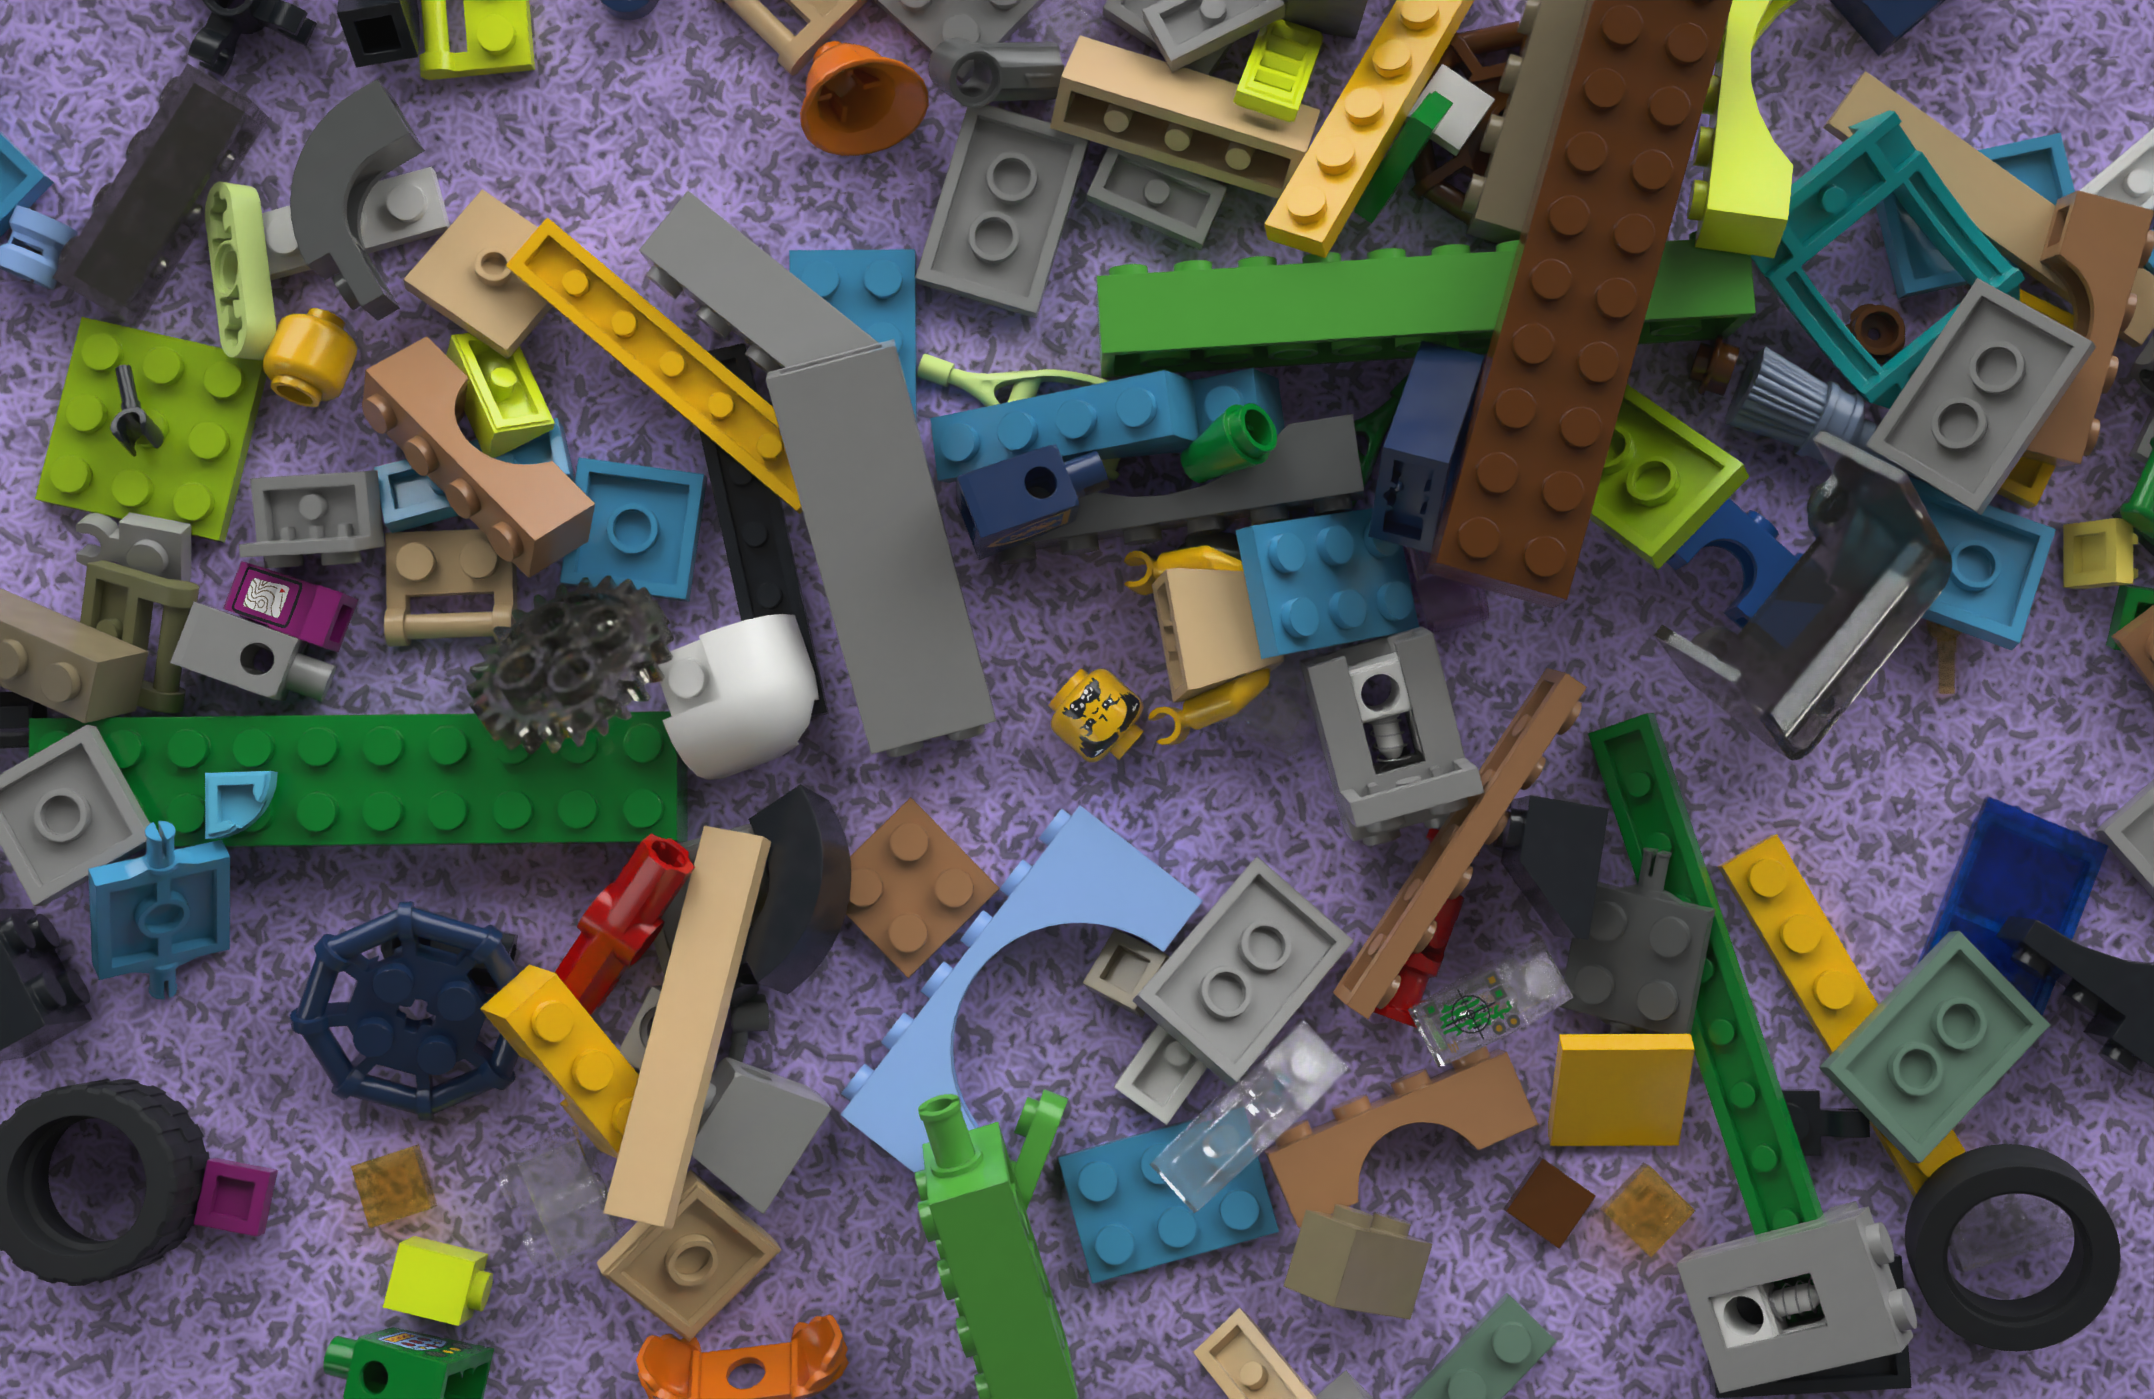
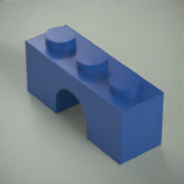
M1728 498L1666 563L1676 571L1688 564L1703 547H1719L1730 552L1738 560L1742 568L1743 585L1739 595L1723 613L1766 652L1772 655L1785 650L1836 592L1824 582L1827 575L1814 560L1802 553H1797L1794 556L1776 540L1779 532L1769 520L1753 510H1749L1748 513L1744 512Z

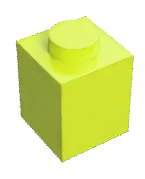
M412 1236L400 1242L383 1308L460 1326L473 1317L474 1310L482 1312L487 1304L493 1283V1273L484 1271L488 1254L417 1236Z

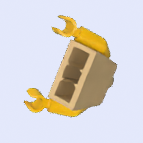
M1206 545L1163 552L1157 560L1152 559L1142 551H1132L1125 556L1124 563L1128 566H1147L1146 574L1138 581H1127L1124 585L1139 595L1154 594L1173 703L1184 701L1183 709L1165 706L1155 708L1150 712L1148 720L1156 721L1169 714L1175 721V730L1168 738H1161L1156 742L1161 745L1180 744L1189 735L1190 728L1199 730L1238 714L1267 688L1270 672L1284 662V655L1261 659L1241 560Z

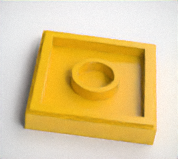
M1559 1034L1548 1119L1550 1146H1679L1695 1051L1691 1034Z

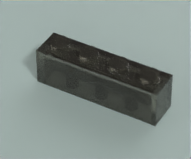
M188 63L180 76L172 78L164 87L159 99L160 108L148 127L140 130L131 139L125 154L126 162L114 181L104 185L97 193L92 204V216L80 235L71 238L63 247L58 259L59 268L52 277L135 328H138L205 222V205L210 189L217 182H230L269 119L254 102Z

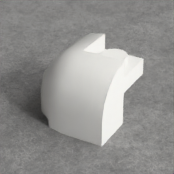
M766 615L724 626L699 635L700 640L652 658L672 716L662 720L670 740L683 762L698 777L707 780L727 778L779 758L800 745L797 741L810 723L814 701L819 700L816 675L795 615Z

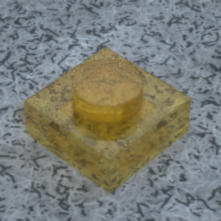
M419 1144L351 1166L369 1229L437 1206Z
M1644 1162L1599 1208L1649 1257H1652L1695 1212L1651 1166Z

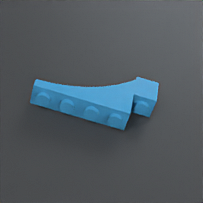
M1254 368L1197 380H1191L1162 370L930 418L937 479L947 483L956 482L959 475L1056 444L1063 462L1093 451H1097L1101 460L1182 453L1228 407L1235 404L1244 406L1245 404L1252 403L1261 407L1272 419L1278 435L1285 428L1279 380Z

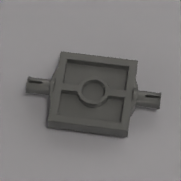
M1655 848L1643 849L1644 855L1638 884L1619 887L1597 882L1589 940L1571 939L1559 1007L1597 1017L1605 1024L1611 1026L1609 1034H1636V1032L1648 1030L1664 1034H1691L1715 909L1683 902L1669 891L1663 890L1669 858L1672 854L1664 850L1658 852L1659 849Z

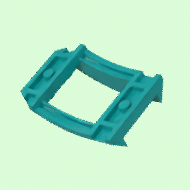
M1891 110L1849 126L1848 128L1853 135L1791 185L1788 222L1775 258L1751 255L1752 260L1781 301L1846 380L1867 402L1888 409L1891 408L1960 303L1881 367L1826 302L1801 266L1893 192L1923 233L1971 287L1976 279L1979 278L2020 301V283L2025 280L2021 271L2013 267L1967 215L1940 179L1923 152L1915 149L1899 125L1902 122L1895 111Z

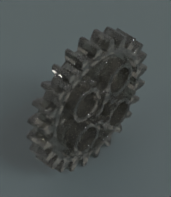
M607 575L594 588L589 578L584 577L573 592H569L563 583L559 584L555 592V598L546 601L543 596L537 594L534 596L533 610L527 613L523 610L515 609L512 611V615L516 622L511 627L497 626L493 629L499 641L497 644L480 646L478 649L485 661L470 667L469 671L476 681L467 686V691L473 698V701L469 704L471 709L495 741L501 739L509 750H513L522 744L528 754H534L542 743L545 742L552 754L557 753L565 738L571 737L577 747H580L584 744L587 731L593 728L603 736L608 734V720L613 716L629 720L631 713L627 705L632 700L639 702L649 701L651 697L644 686L646 683H656L664 680L665 676L658 665L672 660L673 655L666 645L674 641V636L667 626L670 622L657 600L652 598L647 588L642 587L637 590L631 579L627 578L617 586L613 578Z

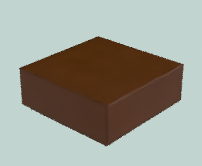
M1539 1156L1504 1207V1210L1560 1249L1596 1195Z

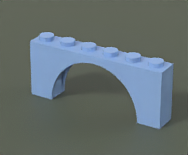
M1079 806L1072 816L1063 809L1058 812L1039 837V840L1048 846L1033 866L1022 859L999 889L1008 896V899L994 917L984 910L979 914L960 939L962 943L969 947L967 952L954 968L943 961L920 991L929 998L926 1005L915 1019L905 1012L901 1015L881 1041V1044L890 1050L875 1070L864 1064L841 1093L850 1103L840 1115L914 1173L925 1169L922 1144L929 1142L924 1123L918 1114V1108L922 1103L939 1095H957L961 1102V1111L968 1130L979 1127L964 1101L958 1084L954 1063V1032L957 1016L970 984L983 966L996 953L1017 938L1032 931L1068 923L1100 924L1118 928L1148 941L1164 952L1203 901L1082 806Z

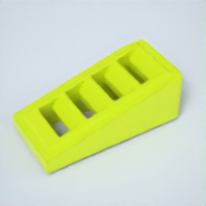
M1283 19L1260 28L1233 102L1238 106L1290 123L1291 121L1294 122L1323 42L1322 33Z

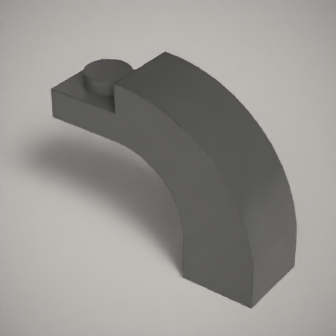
M378 79L342 100L318 123L300 153L294 170L290 196L293 232L306 265L324 280L332 277L341 296L352 310L361 306L377 321L400 309L364 246L361 235L362 209L368 194L384 175L425 151L395 99Z

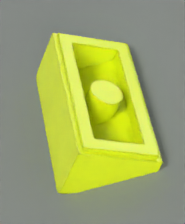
M470 333L451 335L446 356L468 376L464 411L484 454L492 458L501 456L553 430L555 422L520 346L509 359H506Z

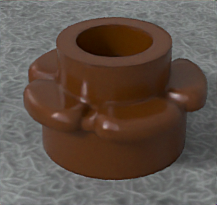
M1864 304L1852 311L1849 316L1851 321L1845 326L1879 365L1885 361V358H1893L1903 349L1905 344V324L1897 311L1885 305ZM1870 329L1878 331L1879 338L1877 340L1869 338L1868 332Z
M1723 335L1716 336L1712 346L1700 343L1688 379L1701 382L1698 388L1700 395H1704L1705 391L1724 396L1740 347L1723 343Z

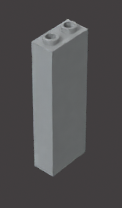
M888 340L768 372L766 383L871 754L886 751L888 757H899L920 750L924 747L923 741L947 734L949 740L957 741L983 733L986 730L984 724L996 721L994 708L895 340Z

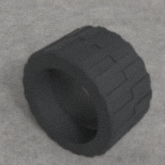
M104 1079L59 1087L41 1093V1096L36 1099L27 1100L15 1109V1113L8 1120L3 1121L0 1125V1251H5L13 1260L12 1263L24 1272L29 1271L37 1275L38 1279L50 1283H68V1286H85L95 1281L101 1283L160 1260L166 1252L177 1248L187 1238L186 1234L190 1228L194 1226L207 1160L210 1159L209 1151L206 1152L202 1140L204 1136L198 1124H194L187 1114L189 1111L179 1101H174L168 1097L165 1091L154 1085L146 1086L140 1084L138 1080L131 1079L113 1081ZM99 1118L120 1129L135 1145L145 1169L146 1192L140 1214L131 1229L114 1240L97 1241L77 1232L59 1214L50 1193L49 1166L55 1146L72 1124L84 1119Z

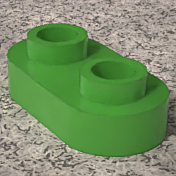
M1046 1089L1043 1090L1040 1101L1027 1097L1014 1131L1015 1134L1025 1137L1017 1162L1010 1161L1026 1211L1068 1101L1067 1097Z

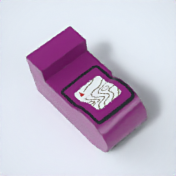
M241 561L223 609L267 624L268 628L339 652L359 599L336 590Z

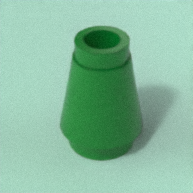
M1248 403L1244 406L1238 404L1231 405L1189 447L1182 451V467L1190 479L1197 483H1204L1209 479L1262 464L1268 459L1270 451L1277 444L1275 425L1266 411L1256 404Z

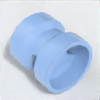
M16 205L9 221L12 229L11 236L7 243L0 245V269L27 281L33 279V283L54 290L61 274L57 264L62 253L72 249L78 232L46 215ZM26 246H28V247H30V248H32V249H34V250H37V251L41 252L42 255H39V254H37V253H34V252H32V251H30V250H27V249H25V248H26Z

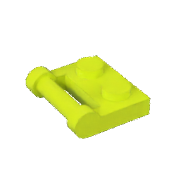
M421 0L425 53L419 55L420 76L422 78L436 80L535 70L529 0H463L467 52L459 53L450 52L446 0Z

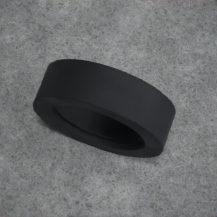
M2019 1144L1989 1145L1967 1151L1949 1160L1938 1168L1921 1186L1912 1201L1905 1225L1907 1258L1922 1295L1930 1309L1954 1333L1972 1343L1990 1349L2016 1352L2031 1351L2055 1345L2079 1333L2106 1306L2114 1291L2120 1271L2121 1255L2118 1234L2110 1215L2093 1188L2079 1171L2068 1162L2052 1153L2031 1146ZM2006 1194L2034 1195L2054 1203L2071 1218L2074 1230V1246L2066 1268L2048 1287L2024 1298L1998 1300L1980 1296L1968 1290L1952 1276L1949 1271L1947 1257L1950 1238L1959 1221L1972 1208L1990 1198Z

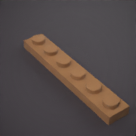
M1550 668L1545 669L1479 770L1484 793L1467 797L1469 803L1467 807L1450 813L1332 992L1345 1005L1369 1019L1376 1007L1382 1009L1392 1000L1401 982V976L1398 973L1412 953L1419 954L1431 941L1437 928V922L1434 919L1447 899H1455L1468 885L1473 874V867L1470 864L1484 843L1490 845L1500 836L1508 823L1509 812L1506 810L1520 789H1528L1541 774L1546 762V758L1542 756L1555 735H1562L1567 732L1578 718L1582 709V703L1578 700L1587 688L1585 685L1565 672Z

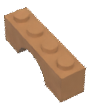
M2079 190L2057 200L2040 262L2058 276L2069 293L2074 315L2073 331L2091 340L2096 348L2022 457L2058 467L2081 464L2083 456H2089L2094 449L2100 432V420L2094 418L2100 396L2110 390L2118 371L2119 359L2113 356L2119 331L2123 332L2129 326L2137 305V295L2131 293L2137 269H2142L2147 264L2154 248V231L2149 230L2154 210Z
M427 336L366 369L362 410L368 423L378 433H386L404 451L410 466L422 476L427 475L446 494L449 504L459 516L465 519L470 518L488 537L492 548L500 558L507 562L512 561L530 578L588 542L595 503L553 461L525 465L500 461L482 453L465 438L458 424L464 417L468 376Z
M1485 1043L1470 1047L1449 1058L1453 1066L1450 1070L1431 1078L1426 1069L1412 1072L1391 1082L1394 1094L1370 1103L1367 1094H1363L1333 1107L1331 1110L1335 1119L1311 1129L1306 1119L1273 1133L1272 1136L1276 1144L1264 1149V1152L1297 1227H1301L1306 1209L1332 1214L1335 1204L1348 1207L1358 1203L1359 1176L1367 1154L1378 1140L1398 1127L1421 1122L1440 1124L1453 1129L1471 1146L1481 1150L1538 1125L1508 1053L1500 1049L1489 1052Z

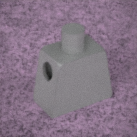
M193 602L170 661L174 665L280 701H286L290 690L322 702L328 693L336 670V666L304 655L308 644L307 641L198 602ZM261 648L273 652L274 663L266 673L254 667V657Z
M725 1057L719 1062L712 1073L691 1156L752 1207L765 1214L827 1117L831 1107L818 1092L804 1084Z

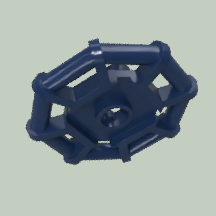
M409 901L399 902L398 909L338 935L324 934L314 945L316 958L299 1006L291 1012L290 1020L292 1030L303 1036L333 1084L331 1092L341 1100L351 1096L417 1114L419 1121L434 1120V1114L494 1088L499 1090L507 1089L516 1078L513 1069L519 1055L501 1033L498 1036L494 1050L478 1040L484 1020L487 1018L480 1008L497 993H486L482 985L479 989L472 978V968L476 964L483 962L500 991L519 974L517 967L501 942L503 933L493 925L482 928L417 909L414 906V902ZM398 937L402 946L395 948L394 955L378 961L379 956L369 960L360 954ZM418 937L463 950L457 955L419 944ZM344 971L356 980L349 1002L328 1003L339 972ZM415 999L427 1002L426 1012L432 1016L427 1019L413 1020L408 1018L406 1013L400 1011L399 1006L411 1007ZM347 1026L353 1035L354 1046L359 1052V1055L352 1062L329 1027ZM465 1059L476 1067V1069L433 1087L432 1075L447 1073L453 1069L456 1062ZM376 1065H381L416 1075L417 1088L369 1075L368 1073Z

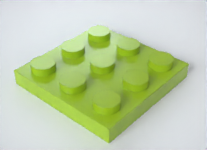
M81 317L35 499L44 503L84 512L99 513L120 520L131 512L190 523L191 536L225 543L267 378L263 370V360L229 357L219 347ZM120 365L132 367L137 397L141 403V408L159 427L164 436L162 445L156 449L142 435L135 443V457L123 447L110 429L114 417L121 412L122 402L115 368Z

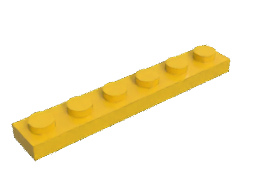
M1396 0L1264 223L1268 240L1326 258L1474 0Z
M547 217L510 259L506 267L785 503L801 514L803 512L773 406Z
M1773 834L1717 867L1830 1056L1878 1006V1003L1777 834ZM1870 1121V1125L1914 1198L1924 1182L1938 1168L1954 1157L1966 1152L1952 1129L1921 1163H1912Z

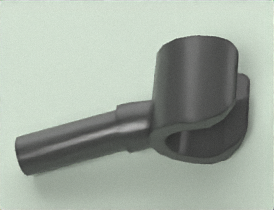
M756 994L748 1001L730 1007L732 1035L727 1058L743 1062L748 1045V1032L768 1031L769 1007L764 994Z

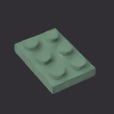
M1951 931L1940 940L1819 1068L1909 1162L1921 1163L2050 1027V1024L1960 931Z

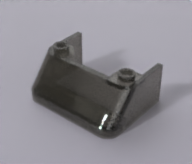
M1822 429L1813 440L1833 474L1826 482L1821 483L1814 489L1807 503L1808 527L1815 537V541L1737 635L1724 626H1715L1699 633L1689 641L1666 626L1661 625L1654 634L1692 685L1767 746L1790 760L1804 758L1825 737L1941 594L1949 580L1953 563L1950 552L1907 473Z

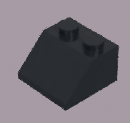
M1533 795L1513 799L1508 809V823L1500 836L1493 842V847L1503 849L1501 864L1553 936L1589 940L1609 808Z

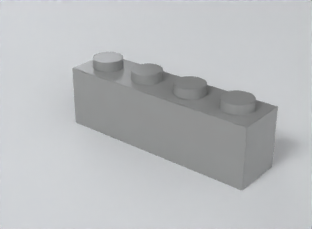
M689 191L685 193L639 249L651 266L646 276L654 284L675 300L683 291L701 306L695 315L723 339L733 331L748 343L750 348L745 352L746 357L766 374L770 371L878 343Z

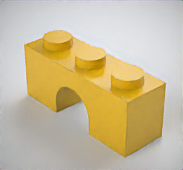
M529 964L480 1009L517 1054L532 1062L559 1089L565 1097L560 1105L599 1151L617 1159L639 1074L557 974Z

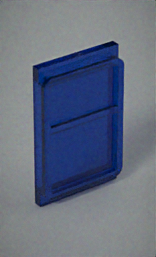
M1985 797L1979 814L1973 820L1918 963L1948 932L1960 931L2043 1016L2056 980L2049 975L2042 980L2021 969L2010 959L2014 950L1995 936L2008 917L2015 916L2039 920L2072 940L2109 845L2084 836L2078 830L2067 829L2023 811L2017 805L2011 806L1992 797Z

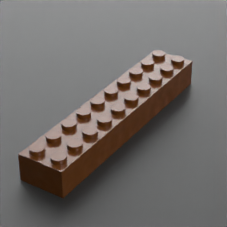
M1586 0L1426 573L1553 609L1568 599L1733 0Z

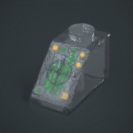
M1540 940L1498 956L1412 1006L1408 1011L1436 1065L1441 1067L1528 1026L1571 1000L1573 996L1544 941Z

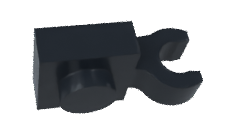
M1781 1089L1804 1156H1821V1136L1844 1138L1870 1137V1120L1858 1108H1820L1819 1090Z

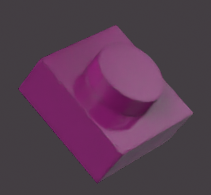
M220 1158L207 1160L194 1225L256 1237L265 1234L278 1170Z

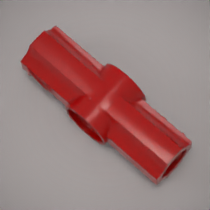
M651 833L642 840L628 863L624 865L616 881L609 884L583 914L577 925V928L582 932L554 972L590 1015L606 1002V998L617 986L627 967L633 966L652 945L665 924L661 917L695 869V866L689 859V852L672 838L665 839Z

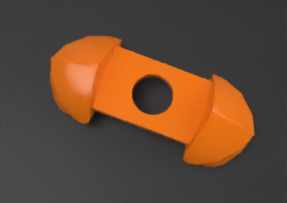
M830 1314L823 1317L816 1316L812 1318L809 1324L798 1322L793 1328L791 1342L701 1352L700 1343L696 1337L687 1341L685 1338L679 1339L669 1333L661 1337L650 1335L644 1341L636 1359L639 1369L638 1377L649 1399H805L815 1396L839 1379L849 1364L845 1356L848 1348L835 1318ZM743 1364H757L765 1370L762 1380L750 1388H735L728 1382L731 1372Z

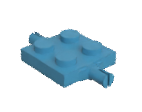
M158 821L159 832L154 822L150 823L145 829L147 854L144 857L89 868L88 878L92 964L98 979L103 980L132 972L149 973V994L156 999L163 1000L165 999L164 988L169 998L173 997L177 992L176 968L200 956L230 949V855L222 840L174 850L175 827L169 822Z

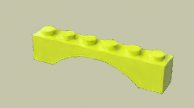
M1798 0L1732 1L1716 59L1715 73L1711 77L1702 114L1710 115L1709 127H1699L1694 149L1693 166L1704 167L1703 180L1694 179L1687 209V219L1698 221L1695 247L1775 258L1788 222L1793 164L1774 142L1759 113L1751 83V52L1759 37L1771 23Z

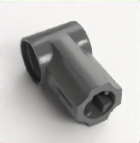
M955 37L947 39L936 46L930 56L928 69L930 79L935 87L965 107L979 108L986 106L992 101L1056 99L1060 79L1064 71V64L1061 60L1059 45L1052 41L971 43L966 39ZM974 59L973 75L966 83L957 86L956 77L958 70L965 62Z

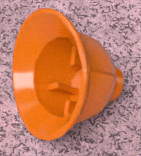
M830 41L820 46L813 56V64L806 79V97L800 111L801 127L807 140L815 147L827 153L841 156H859L875 153L903 141L917 129L929 107L928 90L924 80L917 72L903 62L883 57L865 46Z

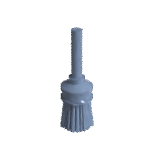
M1766 346L1751 359L1728 407L1725 417L1727 425L1794 445L1793 451L1795 454L1802 457L1806 455L1818 460L1819 465L1826 468L1831 467L1845 455L1857 460L1866 455L1919 479L1866 446L1876 430V423L1865 419V399L1859 393H1849L1840 389V385L1833 381L1824 383Z

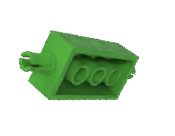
M944 1094L933 1097L922 1103L918 1108L919 1117L924 1123L929 1140L928 1143L922 1144L925 1169L915 1172L916 1184L921 1198V1202H918V1210L928 1242H936L941 1259L937 1261V1268L947 1300H955L959 1317L956 1318V1325L966 1358L973 1356L978 1374L974 1375L979 1399H1079L1067 1338L999 1123L995 1122L968 1130L961 1111V1102L957 1095Z

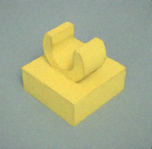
M2121 518L2063 525V588L2090 589L2133 584V580L2138 577V569L2133 568V545L2138 544V536L2133 533V526Z

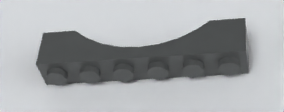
M1353 414L1288 424L1277 435V444L1270 451L1269 457L1264 463L1227 474L1201 487L1159 496L1126 497L1098 492L1078 499L1080 506L1074 522L992 556L998 555L1000 565L1019 564L1036 560V550L1060 546L1062 555H1077L1099 550L1098 540L1123 537L1124 545H1142L1161 541V531L1187 527L1188 536H1199L1222 532L1226 530L1225 521L1250 517L1251 526L1287 521L1289 520L1288 511L1314 507L1315 516L1352 511V501L1364 499V487ZM1033 487L1027 490L1035 498L1045 499L1051 496L1046 489L1041 487Z

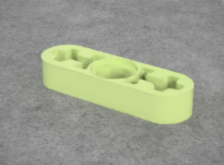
M217 182L212 186L207 196L205 223L221 346L224 353L229 357L263 360L268 346L276 334V318L260 198L258 192L252 186Z

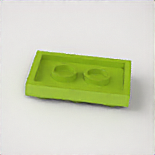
M1627 384L1589 520L1659 570L1749 478V475L1742 462Z

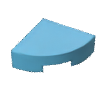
M278 772L205 773V839L230 837L253 825L266 811L273 798Z

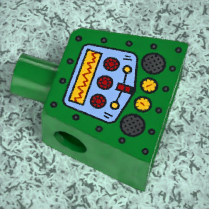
M391 1327L359 1336L357 1340L342 1336L334 1337L325 1353L323 1369L326 1375L347 1380L343 1395L344 1399H483L494 1348Z

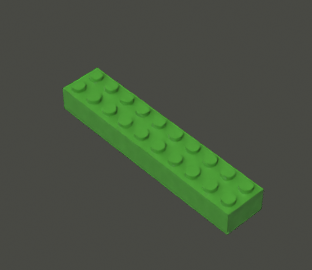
M1697 231L1689 234V240L1666 241L1638 345L1715 340L1718 335H1723V339H1727L1756 313L1751 255L1695 247ZM1519 240L1496 245V252L1471 253L1469 245L1450 244L1433 248L1430 256L1406 257L1404 249L1385 248L1367 253V259L1341 261V254L1329 252L1326 258L1314 254L1306 255L1302 258L1303 263L1277 265L1275 257L1255 256L1239 260L1238 267L1212 269V262L1206 260L1179 262L1173 266L1174 271L1148 273V267L1141 264L1114 266L1109 269V275L1097 276V318L1101 378L1143 375L1162 370L1171 373L1411 359L1415 358L1421 340L1476 354H1487Z

